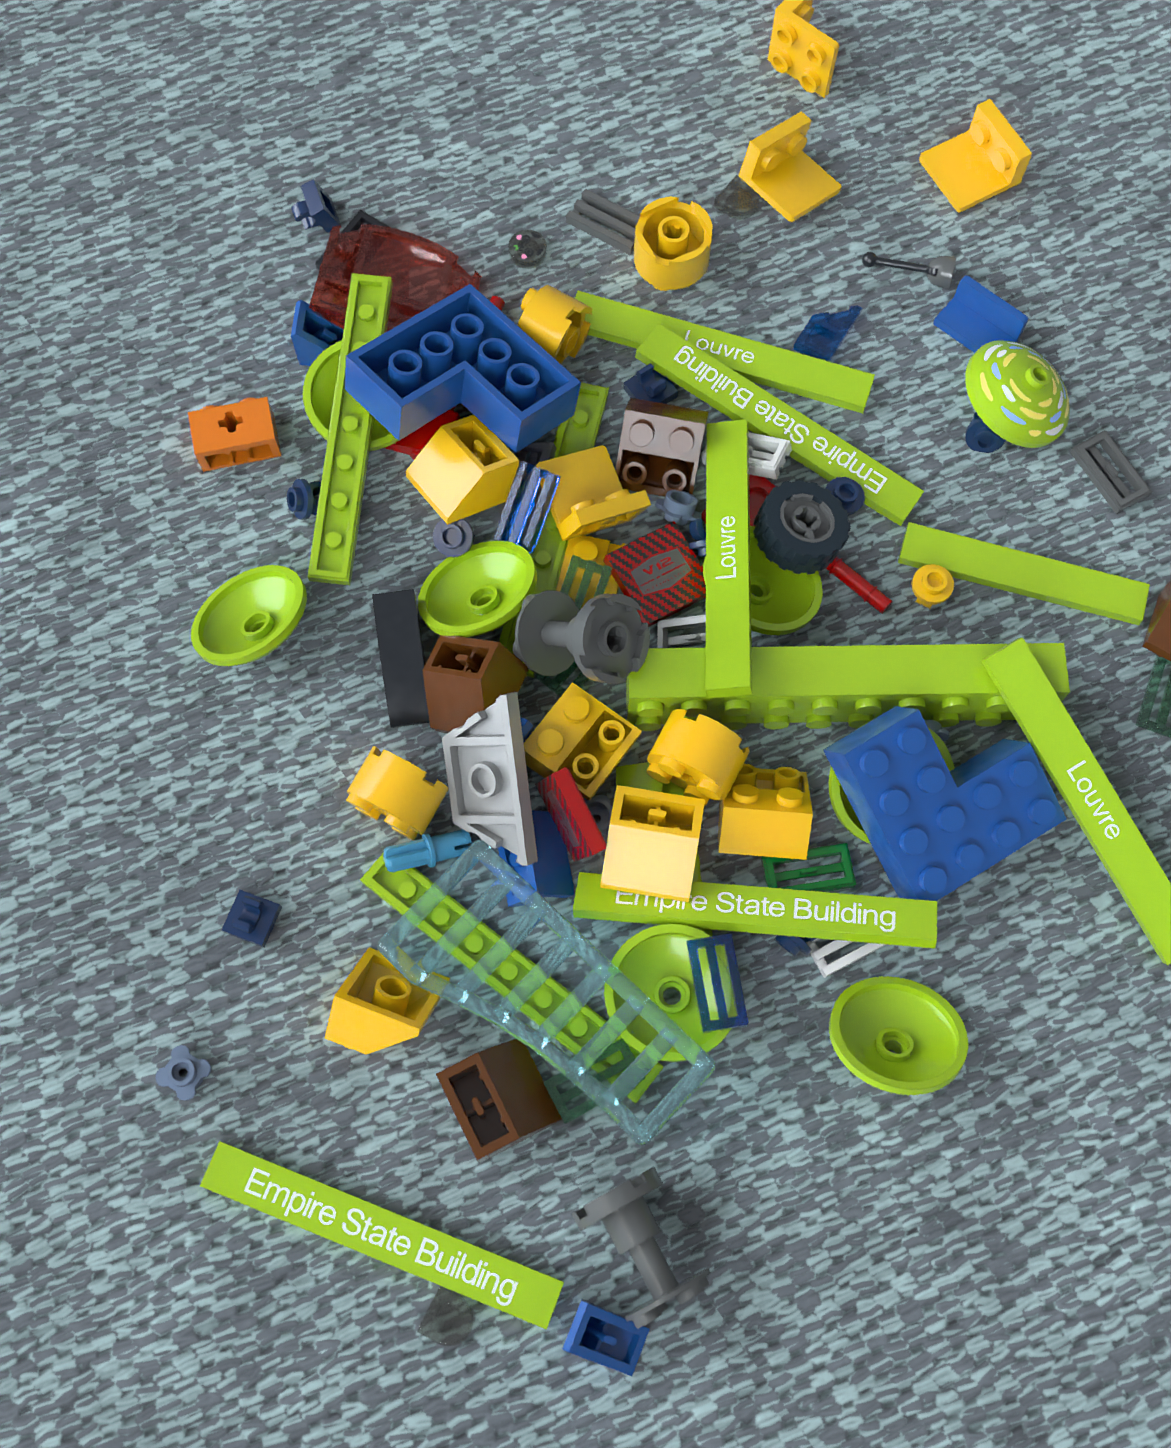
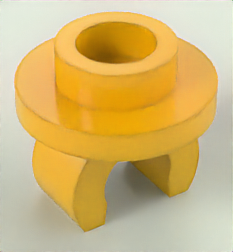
M929 564L922 566L916 571L912 579V590L917 597L915 602L929 609L932 605L945 602L954 590L952 575L947 569L939 565Z

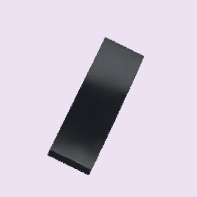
M414 589L372 594L390 727L430 723L422 671L426 663Z

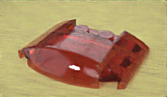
M361 224L360 231L340 233L341 225L334 226L331 229L309 308L329 322L344 329L352 273L392 277L393 288L387 332L469 284L478 290L482 276L475 270L473 277H471L457 263L459 256L419 235L400 229L370 224Z

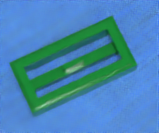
M842 843L808 849L807 860L840 855V863L776 873L774 872L773 865L804 860L762 856L761 862L764 868L767 887L778 888L777 882L844 872V878L781 888L828 892L855 887L856 880L848 844Z

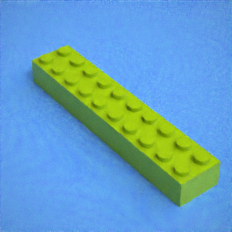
M1027 643L1062 702L1070 693L1064 643ZM1007 644L752 647V695L707 698L705 691V648H649L642 667L637 672L631 671L626 677L627 721L636 725L641 731L659 730L675 709L687 710L684 718L696 721L698 715L701 714L723 724L731 730L743 729L747 726V723H763L764 728L783 729L788 727L789 723H806L808 728L822 729L831 726L832 722H848L849 727L859 728L895 706L919 709L924 720L937 721L942 727L955 726L961 720H975L977 726L989 727L1000 724L1002 720L1016 719L981 662L982 659Z

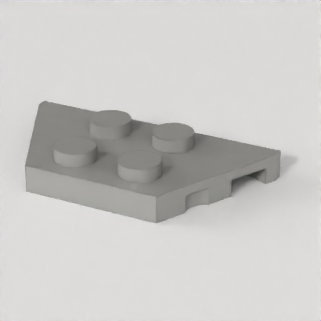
M511 692L499 696L494 704L483 711L475 713L466 720L463 726L457 727L443 736L442 743L453 824L468 833L477 834L484 843L494 849L501 846L517 855V863L528 866L537 862L538 857L517 692Z

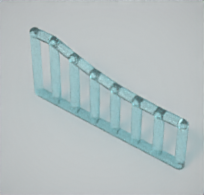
M482 840L474 841L377 943L378 951L410 983L453 1002L493 1023L531 1048L595 1102L638 1145L648 1144L716 1068L715 1061ZM480 861L497 877L496 881L416 963L399 945ZM510 891L529 908L456 985L431 974ZM541 921L560 938L498 1005L474 994L478 987ZM573 951L593 969L537 1030L514 1016ZM607 983L625 1002L572 1058L554 1044L552 1040L598 990ZM638 1015H641L659 1034L607 1089L587 1070ZM673 1046L693 1066L641 1122L622 1101Z

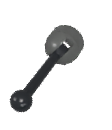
M867 252L862 257V263L868 268L881 265L926 273L931 284L950 289L957 257L938 256L932 259L928 265L881 258L877 257L873 252Z

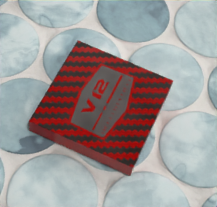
M675 521L605 555L603 559L622 593L634 599L642 610H637L640 615L641 622L648 623V627L706 597L703 566L693 550H690L688 542Z
M565 767L535 784L573 861L593 856L606 849L607 844L569 768Z

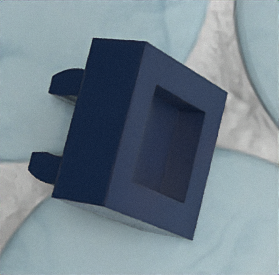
M314 179L303 184L301 189L305 200L299 201L291 207L295 220L297 222L302 220L305 230L319 225L327 233L341 229L342 226L332 198Z
M651 363L638 370L635 376L623 383V389L630 398L667 404L678 397L677 388L668 378L655 371Z
M239 890L222 927V931L265 948L282 906Z

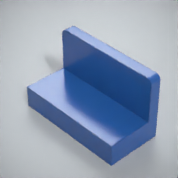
M965 275L960 280L954 297L935 317L933 324L975 353L981 346L992 341L1006 340L1018 343L1029 319L1012 305L968 275Z
M532 810L537 862L528 866L521 865L516 862L517 855L502 846L498 847L508 907L524 906L544 897L567 898L575 894L567 848L549 812Z

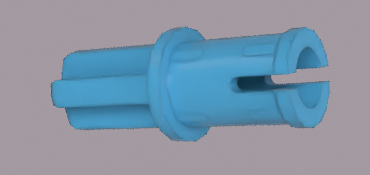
M463 829L431 837L428 833L422 835V839L386 847L383 853L384 863L389 872L401 871L426 864L429 868H433L436 866V862L472 855V846H467V844L472 843L471 837Z

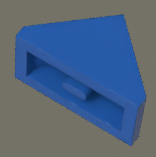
M299 300L296 302L291 339L299 364L311 366L313 361L325 349L342 341L344 323L307 302Z
M581 1299L564 1342L563 1350L632 1376L650 1329L645 1326L637 1329L633 1321L627 1322L624 1317Z

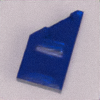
M856 305L843 312L833 314L824 312L812 315L794 343L793 349L804 355L830 362L861 314L862 308Z

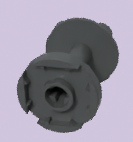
M547 590L539 594H530L523 600L522 609L516 622L513 653L531 671L539 675L555 676L567 670L575 661L582 673L590 680L600 683L620 684L627 680L623 678L627 677L631 671L637 672L642 667L649 650L650 631L648 623H642L637 610H642L634 599L626 595L600 594L588 600L579 610L574 601L565 593Z
M655 1167L646 1170L639 1177L633 1180L630 1179L584 1205V1208L571 1214L580 1232L602 1220L619 1255L629 1251L653 1297L624 1317L627 1322L633 1320L637 1329L661 1316L662 1312L668 1308L666 1301L675 1297L680 1305L703 1292L704 1288L709 1285L706 1277L711 1273L709 1268L678 1283L654 1238V1235L661 1232V1229L643 1197L663 1185Z

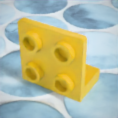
M784 0L775 10L767 60L771 62L776 71L780 73L786 72L798 80L802 88L807 92H816L825 98L829 94L839 44L809 23L814 13V8L812 7L813 0Z
M988 99L977 105L969 131L922 152L919 162L957 212H962L1020 184L1033 153L992 100Z
M802 111L751 140L739 173V177L789 222L796 221L839 194L842 187L840 183L802 151L807 143L806 135L812 122Z
M604 445L537 463L534 467L562 541L626 523L651 506L646 490L630 494L628 489L622 488L607 448Z

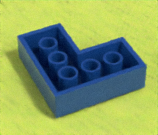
M471 284L346 355L345 390L397 440L403 439L452 407L462 403L512 451L517 453L574 415L581 382Z
M895 706L823 749L899 898L937 901L1066 820V816L1030 743L1002 739L949 771L919 709Z

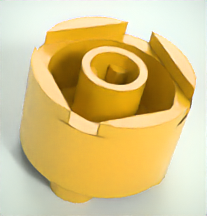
M663 197L649 203L640 213V218L635 227V267L644 280L660 291L682 289L693 285L702 278L709 265L712 221L705 209L693 201H691V205L678 202L679 197Z
M545 285L539 290L530 288L522 300L521 310H523L517 326L560 364L568 356L575 358L588 335L591 323L584 319L585 314L592 315V308L550 285Z
M675 709L671 712L647 757L650 764L646 771L647 774L661 783L669 784L671 781L685 789L684 796L705 799L704 806L707 805L709 799H726L750 753L749 748L746 747L741 750L739 745L742 739L723 724L701 714L698 715L696 721L684 718L687 710Z
M373 746L347 790L349 796L346 801L355 806L356 810L376 821L381 814L386 816L385 823L392 826L394 831L414 841L418 834H424L449 789L438 779L435 784L425 780L427 772L387 750L383 749L381 752L376 746Z

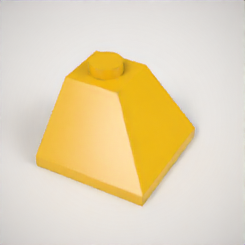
M369 947L334 995L325 1039L367 1055L418 1037L447 989L450 978Z

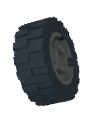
M804 480L786 481L781 486L774 487L760 507L753 524L755 525L753 531L754 538H757V546L760 551L766 554V558L770 562L773 561L779 565V568L793 571L792 573L814 574L817 570L822 571L826 569L846 544L849 538L848 532L851 529V525L848 522V512L844 510L840 499L833 496L827 488L824 489L818 486L817 483L804 482Z

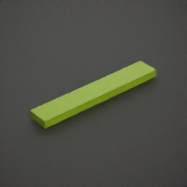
M911 522L907 524L898 563L916 568L929 564L939 565L947 569L954 578L1138 626L1144 618L1150 584Z

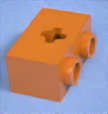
M268 397L245 398L238 403L223 406L209 405L200 410L188 412L194 454L203 472L282 456L275 417Z

